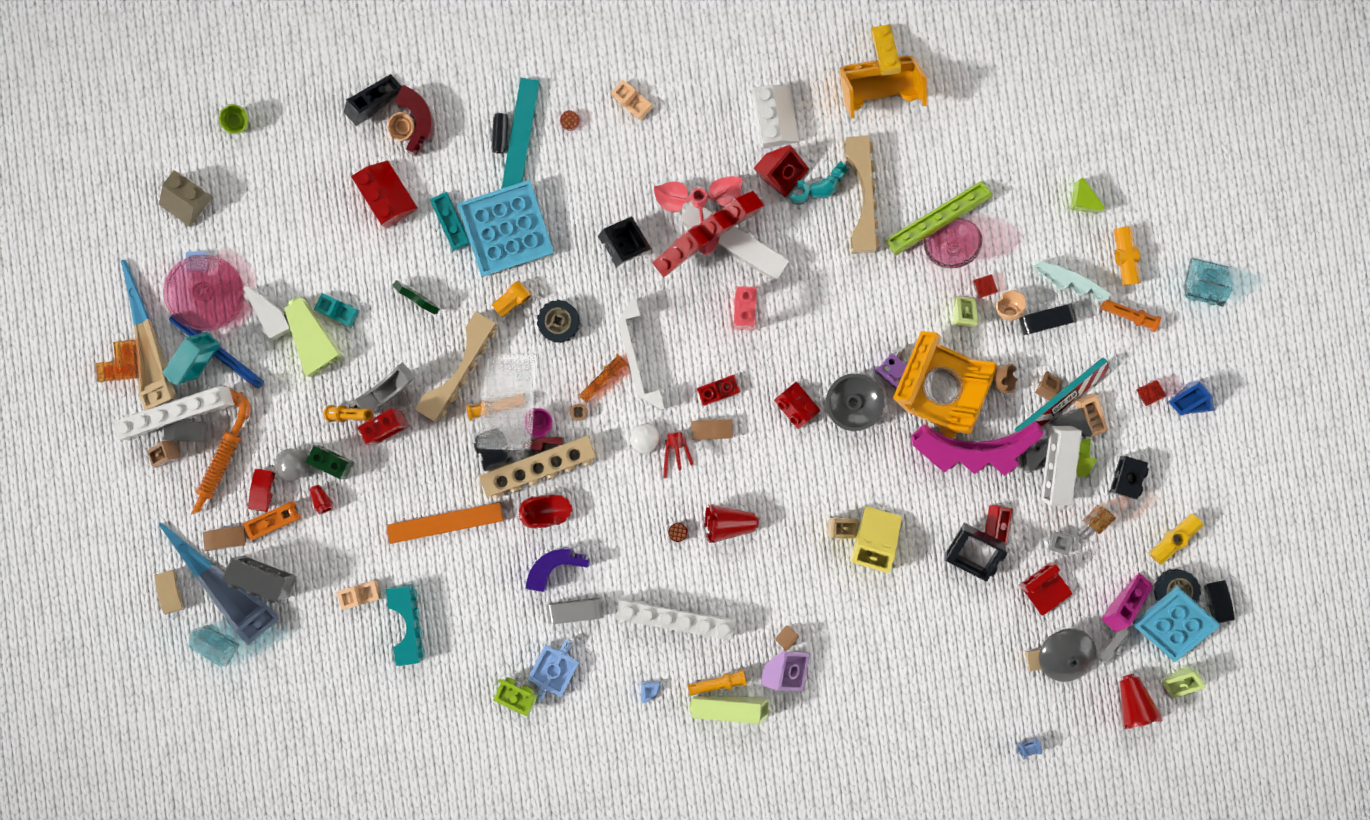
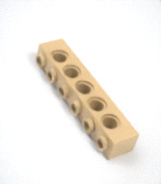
M585 436L479 475L486 497L492 496L493 499L504 496V491L510 490L512 493L522 489L521 485L528 483L529 486L540 482L539 478L545 476L547 479L558 476V471L564 470L566 473L575 470V465L582 463L585 466L594 463L593 459L597 456L590 437ZM574 449L580 452V458L576 461L570 458V452ZM555 456H559L562 459V464L559 467H555L552 464V459ZM536 463H541L544 466L541 474L536 473L534 470ZM520 469L526 473L524 480H519L516 477V473ZM501 476L507 478L508 483L505 487H501L498 483V479Z

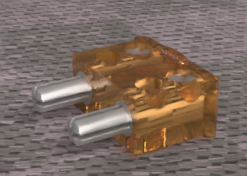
M1096 505L1082 520L1085 525L1077 532V535L1084 540H1087L1094 532L1100 535L1116 520V517L1107 508Z

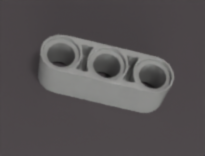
M601 598L546 604L548 624L603 618Z

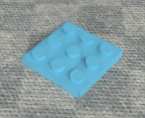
M1178 586L1133 622L1135 628L1174 662L1178 661L1220 627L1219 623Z

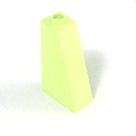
M301 297L290 300L288 306L284 308L304 374L307 377H313L343 357V355L308 302Z
M697 695L690 701L689 711L692 712L691 718L760 724L768 718L769 698Z

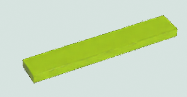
M980 181L885 239V244L897 256L992 198L993 194Z

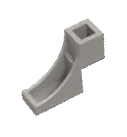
M404 363L397 365L377 385L354 399L349 408L371 409L374 415L385 403L404 392L415 378L412 371Z

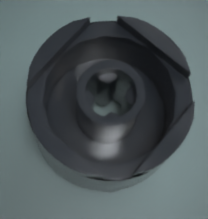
M499 427L477 435L475 438L476 443H473L476 453L482 456L481 464L484 471L489 470L491 472L513 463L512 456L508 457L507 455L510 449L503 432L499 433Z

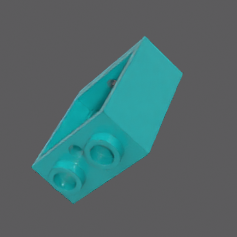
M208 332L186 337L162 374L175 385L198 379L221 343Z

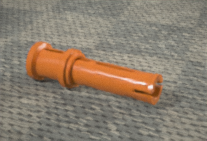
M1110 300L1103 301L1100 310L1133 321L1135 326L1139 327L1141 325L1149 328L1151 332H1155L1161 322V316L1155 317L1147 314L1145 310L1137 311Z

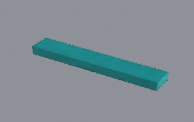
M520 77L501 189L523 182L540 84L539 80Z

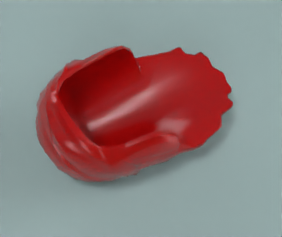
M563 495L531 496L520 504L519 519L524 526L533 529L560 525L571 516L570 513L573 511L572 505L568 498H564Z

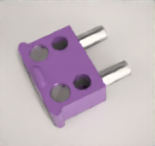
M902 346L894 354H889L883 363L874 369L875 373L895 390H897L907 366L899 359L905 351V348Z

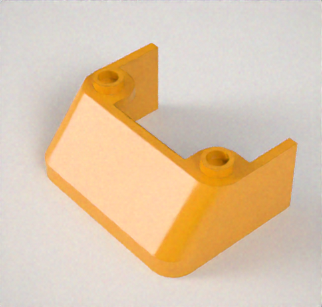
M910 55L898 56L901 73L884 76L881 75L878 60L842 66L839 69L845 107L850 118H855L854 111L863 107L865 100L900 95L906 101L919 99L923 107L927 106V77L916 59Z

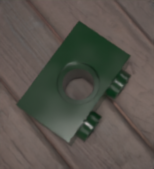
M321 445L313 446L305 462L340 480L347 478L354 464L353 461Z

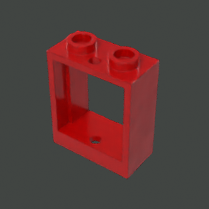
M391 408L357 426V429L365 444L377 445L410 427L402 410Z

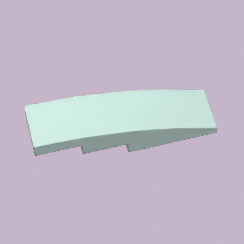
M1038 261L1031 266L1060 290L1070 287L1079 296L1089 293L1099 302L1106 301L1111 295L1091 280L1063 267Z

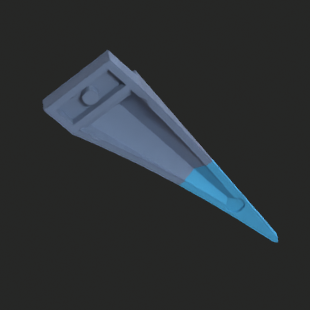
M159 522L160 528L231 628L248 646L279 620V617L269 606L256 596L247 594L246 590L240 587L239 589H234L227 586L228 583L222 581L225 574L222 570L207 560L163 523Z

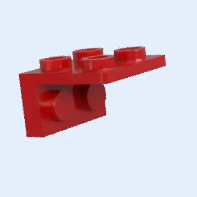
M1051 562L1019 584L1042 616L1073 594L1058 572L1061 571L1059 567Z

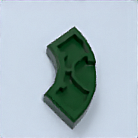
M395 280L393 287L398 293L409 298L422 309L437 315L440 310L439 307L414 289Z

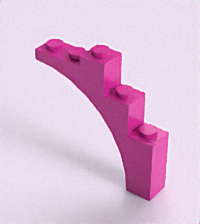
M1034 421L1010 436L990 441L973 442L949 438L934 431L924 423L910 437L912 445L944 473L960 461L973 474L983 470L990 463L1005 476L1009 472L1014 471L1019 465L1017 457L1024 454L1031 445L1040 441L1044 433L1041 426Z

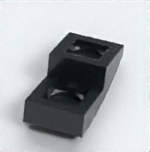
M1226 580L1205 584L1204 586L1211 603L1209 609L1212 617L1218 623L1234 621V610Z

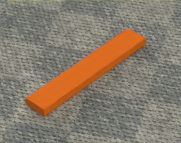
M501 502L389 524L387 525L390 544L497 523L504 521Z

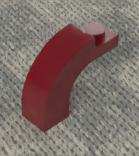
M402 85L395 103L398 107L409 111L415 117V130L406 150L409 154L417 156L418 152L421 153L424 148V140L432 142L435 132V121L433 113L425 100L413 89Z

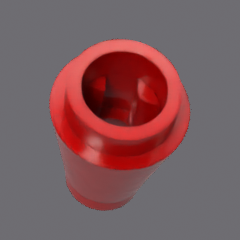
M315 485L309 489L314 510L319 515L333 509V502L320 485Z

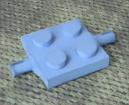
M566 639L561 649H555L545 644L527 680L535 683L540 688L536 699L542 702L546 692L562 697L580 662L570 657L567 653L572 642L569 641L565 648L568 642Z

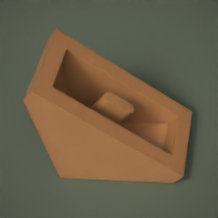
M164 440L147 450L152 468L182 459L176 441Z

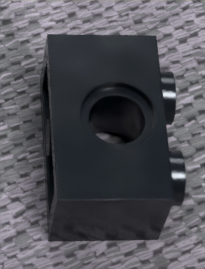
M1120 456L1109 492L1138 500V497L1143 492V480L1149 472L1148 462L1128 456ZM1130 473L1134 477L1132 483H1129L1127 480Z

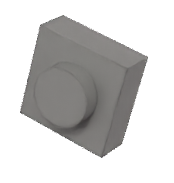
M1053 531L1048 549L1068 555L1073 537Z

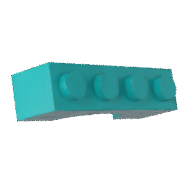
M413 584L389 587L386 589L388 609L395 610L401 614L406 623V634L403 640L393 647L395 665L418 664L423 660L425 651L424 647L420 644L422 629L418 627L417 621L420 618L419 608H416L415 600H417L416 588L413 589Z

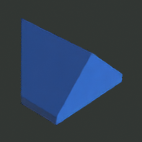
M1200 381L1189 382L1168 401L1180 416L1215 411L1213 395Z

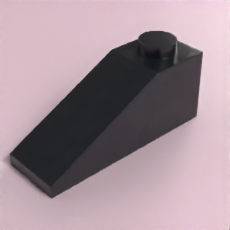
M390 74L348 98L345 103L344 113L357 126L371 118L399 93L402 86Z

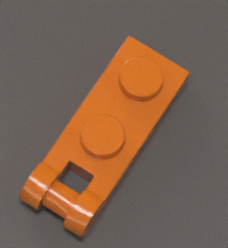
M291 501L244 522L243 525L250 541L300 520L302 517L295 509V502ZM286 510H288L290 515L288 518H285L283 514Z

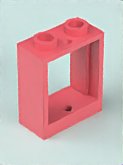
M737 286L735 291L733 330L752 331L755 327L757 287Z

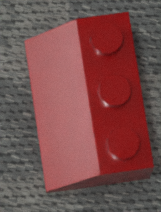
M388 160L366 166L351 176L378 221L386 229L418 209Z

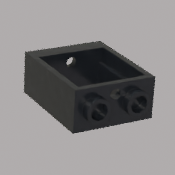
M964 522L945 552V561L987 582L990 576L993 577L996 574L997 565L1000 561L1003 562L1008 552L1006 551V543ZM970 536L996 549L985 567L959 555Z

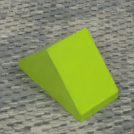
M1083 177L1074 183L1070 210L1097 214L1105 209Z

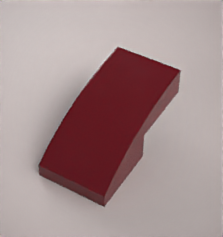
M538 438L524 443L522 448L543 450L544 443L563 445L564 438Z

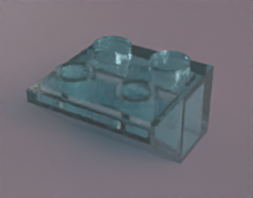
M205 625L194 629L191 633L188 647L220 667L228 665L240 644L235 642L236 639L230 635L220 633V629L214 625Z

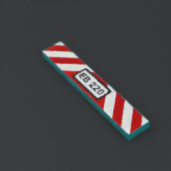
M1105 358L1098 360L1014 429L1015 433L1034 421L1043 427L1110 372L1108 361Z

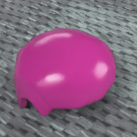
M533 408L524 417V428L528 435L534 438L545 437L552 429V417L543 408Z

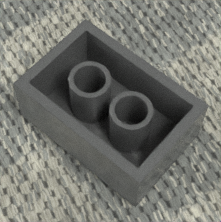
M239 556L230 559L222 581L227 582V586L239 589L240 587L245 589L249 595L257 596L258 594L263 596L265 601L275 603L289 598L297 576L252 558Z

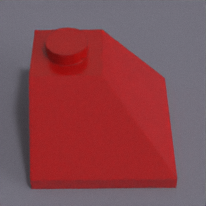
M787 145L766 153L753 169L767 184L786 198L797 185L798 180L800 181L810 168L791 145Z

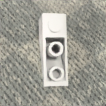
M243 287L245 291L244 297L253 306V315L257 321L260 320L263 326L261 330L266 338L276 340L291 332L285 311L253 288Z

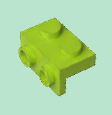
M506 677V679L499 678L498 683L501 684L493 701L529 717L538 696L533 693V688L524 684L522 687L516 685L517 681Z

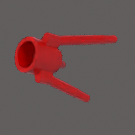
M682 432L667 434L668 439L665 440L663 468L664 479L667 478L670 446L671 449H675L678 470L682 469L679 448H682V444L690 465H694L687 446L686 437H683Z

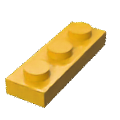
M890 24L871 27L881 75L901 73V65Z

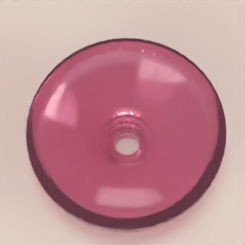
M957 218L924 239V250L928 259L943 268H959L971 263L979 255L983 245L982 234L979 228L974 223L961 218Z

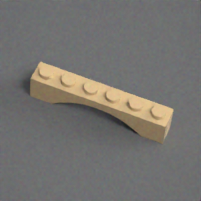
M869 136L846 137L844 140L845 161L857 175L863 196L860 219L850 234L851 254L874 253L876 248H879V237L875 235V229L878 228V218L874 217L877 201L876 198H873L876 184L875 179H872L874 160H871L870 153H873V142H870Z
M475 311L465 327L467 336L466 349L459 368L443 385L426 392L416 406V411L434 422L444 419L448 412L446 408L449 403L453 404L458 396L456 394L457 390L465 385L468 380L467 374L469 371L472 372L477 366L478 362L476 360L478 356L485 353L488 347L486 345L490 338L493 339L498 331L496 323Z

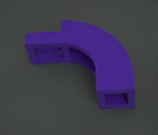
M569 547L549 551L532 566L527 577L525 589L545 592L549 575L555 567L567 564L588 568L590 558H586V554L575 553V556H572L573 548Z

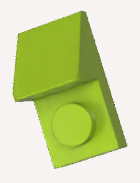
M1082 439L1080 442L1079 460L1076 469L1077 477H1088L1096 462V458H1090L1091 439Z

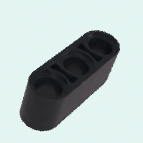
M1071 303L1024 315L1019 318V322L1024 336L1075 323L1077 319L1073 304Z

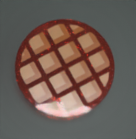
M571 110L565 111L560 117L561 126L567 131L575 130L579 126L578 115Z

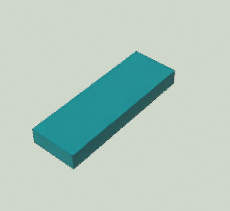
M446 191L429 199L452 250L457 251L470 245L469 238L448 192Z

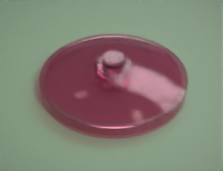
M199 254L181 260L170 270L165 279L163 297L169 313L179 323L197 331H213L228 325L236 318L243 306L245 291L239 273L231 264L217 256Z

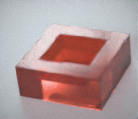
M992 274L972 281L978 299L998 292Z

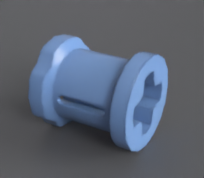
M1033 738L1032 741L1017 743L1023 760L1027 756L1042 754L1038 738Z

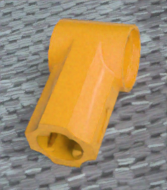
M520 280L513 283L506 290L505 294L491 304L502 318L517 305H522L532 296Z

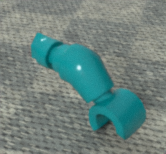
M840 161L831 171V176L828 175L826 179L823 178L819 182L810 184V186L798 180V189L803 190L804 194L800 196L792 194L789 198L790 201L795 205H802L808 200L809 196L811 198L830 197L837 190L838 181L841 182L849 168Z

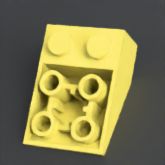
M865 506L849 561L890 574L902 516Z

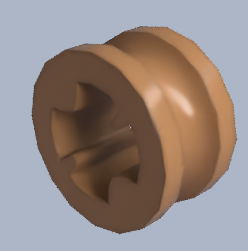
M574 404L570 408V416L574 420L581 421L586 418L588 412L584 405ZM576 407H578V409H580V407L583 408L582 417L578 416L576 418L574 416V414L576 413L574 409Z

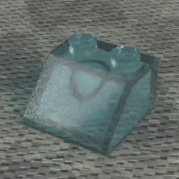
M1191 258L1184 283L1186 298L1223 307L1233 291L1229 267Z

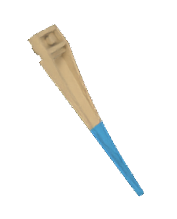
M121 260L134 324L139 395L146 411L161 406L177 397L172 383L162 374L168 364L127 261Z

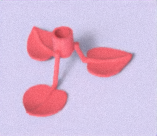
M729 176L715 180L709 187L711 195L702 188H696L692 191L691 195H688L686 186L676 181L654 186V194L659 205L664 210L673 213L681 211L683 203H688L691 200L692 205L699 209L700 222L702 223L704 221L703 207L707 204V198L712 201L717 200L719 205L725 207L733 199L741 196L742 177ZM720 236L698 252L703 255L712 253L719 243Z

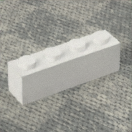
M1050 426L1041 501L1050 506L1072 505L1074 484L1077 477L1076 469L1079 460V447L1082 440V431L1073 426Z

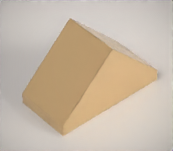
M828 517V537L856 538L858 519Z

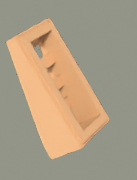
M1090 393L1075 400L1077 409L1082 410L1093 433L1091 437L1108 431L1097 395ZM1094 409L1093 412L1087 413V411ZM1097 416V419L1090 421V418ZM1100 423V426L1092 429L1093 425Z

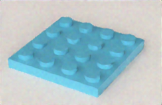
M531 180L457 203L481 277L554 254Z

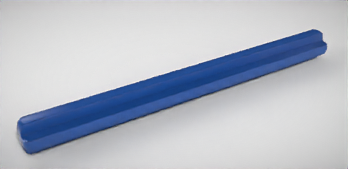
M173 313L169 318L172 324L188 336L202 333L177 313ZM218 348L214 354L217 359L255 388L259 389L264 384L263 379L223 348Z

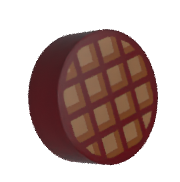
M682 523L672 524L668 531L670 539L674 542L685 540L687 537L686 526Z

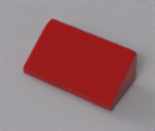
M989 505L985 533L1006 543L1007 546L1013 509Z

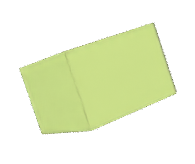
M956 296L952 325L968 328L976 326L978 323L976 299Z
M1183 666L1161 682L1172 699L1206 688L1197 671L1187 666Z

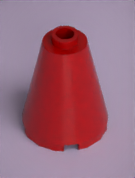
M708 504L705 510V527H708L709 533H706L707 541L715 543L753 533L759 527V518L752 512Z
M1134 674L1122 676L1120 695L1124 729L1163 721L1162 715L1140 677H1135Z

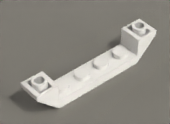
M633 297L618 323L636 393L639 398L660 410H664V405L667 404L664 393L661 394L660 390L646 394L644 390L648 389L645 378L641 379L639 372L643 371L640 360L636 361L635 353H638L636 342H632L630 335L633 334L631 323L627 324L626 322L641 318L640 313L643 312L641 301H637L636 297Z

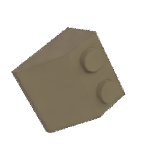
M173 170L162 185L159 205L191 227L213 196L181 173Z

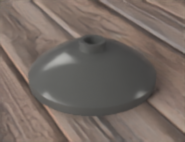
M853 373L838 378L830 386L826 395V410L829 417L837 426L848 431H862L871 427L880 418L884 407V398L880 387L873 379L863 374ZM852 399L857 401L856 406H851L850 401Z
M1069 628L1057 631L1046 639L1040 649V666L1043 672L1053 680L1060 682L1076 680L1084 676L1093 666L1097 653L1096 645L1092 638L1082 630Z

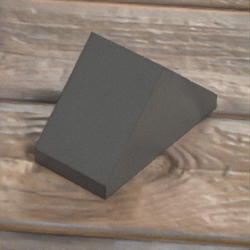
M1074 409L1050 422V425L1073 426L1081 430V436L1091 437L1093 434L1081 409Z

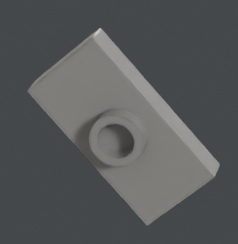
M1122 629L1117 633L1100 656V659L1108 665L1116 654L1120 655L1125 648L1124 643L1131 636L1130 632L1127 629Z

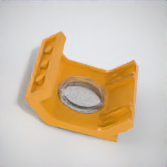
M921 331L893 399L908 413L957 435L959 432L971 434L998 365L995 362L970 359L939 344L940 335L937 332Z

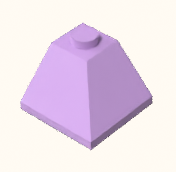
M782 651L764 665L761 685L777 691H803L810 653Z

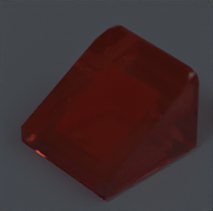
M1152 380L1136 389L1145 406L1166 397L1157 380Z

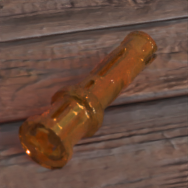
M616 353V357L608 365H604V370L578 394L586 403L611 378L618 377L617 374L625 366H629L628 362L619 353Z

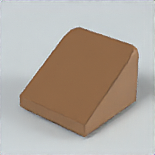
M1045 372L1035 393L1047 400H1051L1059 393L1063 381Z
M786 625L775 640L787 651L796 642L799 635Z

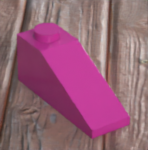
M1137 573L1109 605L1101 620L1115 632L1130 627L1154 585L1141 573Z

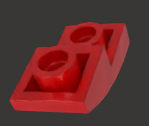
M735 374L697 388L703 406L741 392Z
M254 470L249 492V510L268 512L273 496L270 490L276 473L270 470Z

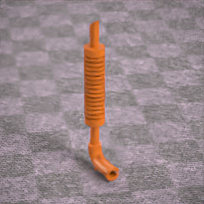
M230 389L234 405L239 407L238 418L231 432L225 431L221 439L222 442L218 445L219 449H216L217 452L214 453L216 456H213V459H211L212 463H209L210 466L206 470L207 473L204 474L203 480L199 484L200 487L196 490L199 497L190 515L200 512L206 499L213 498V492H216L217 485L220 484L219 482L223 478L222 475L225 474V468H228L229 461L233 457L232 454L236 451L235 447H238L237 444L242 439L238 434L245 419L249 418L251 412V404L248 398L243 395V392L239 393Z

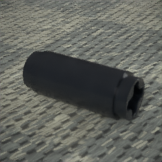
M494 113L491 143L493 153L504 154L507 149L508 115L504 113Z

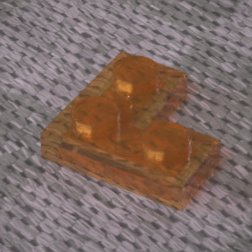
M136 341L113 342L115 361L96 363L97 382L137 379Z

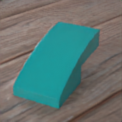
M321 293L314 307L315 311L351 328L360 311L324 293Z

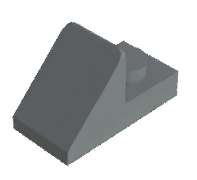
M1049 438L1040 439L1034 447L1035 451L1029 447L1022 454L1023 468L1026 473H1032L1047 455Z

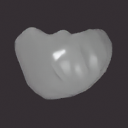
M289 448L282 450L275 459V468L278 476L286 481H295L305 476L310 469V465L305 463L308 455L299 449Z

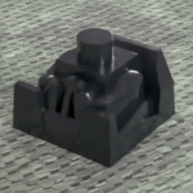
M632 216L602 229L598 235L601 243H605V248L612 257L615 267L652 249Z

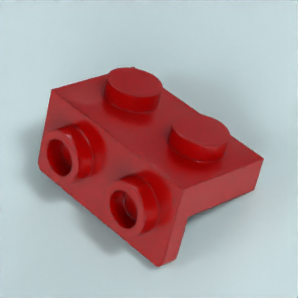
M797 381L774 399L779 409L786 414L790 422L797 429L821 411Z

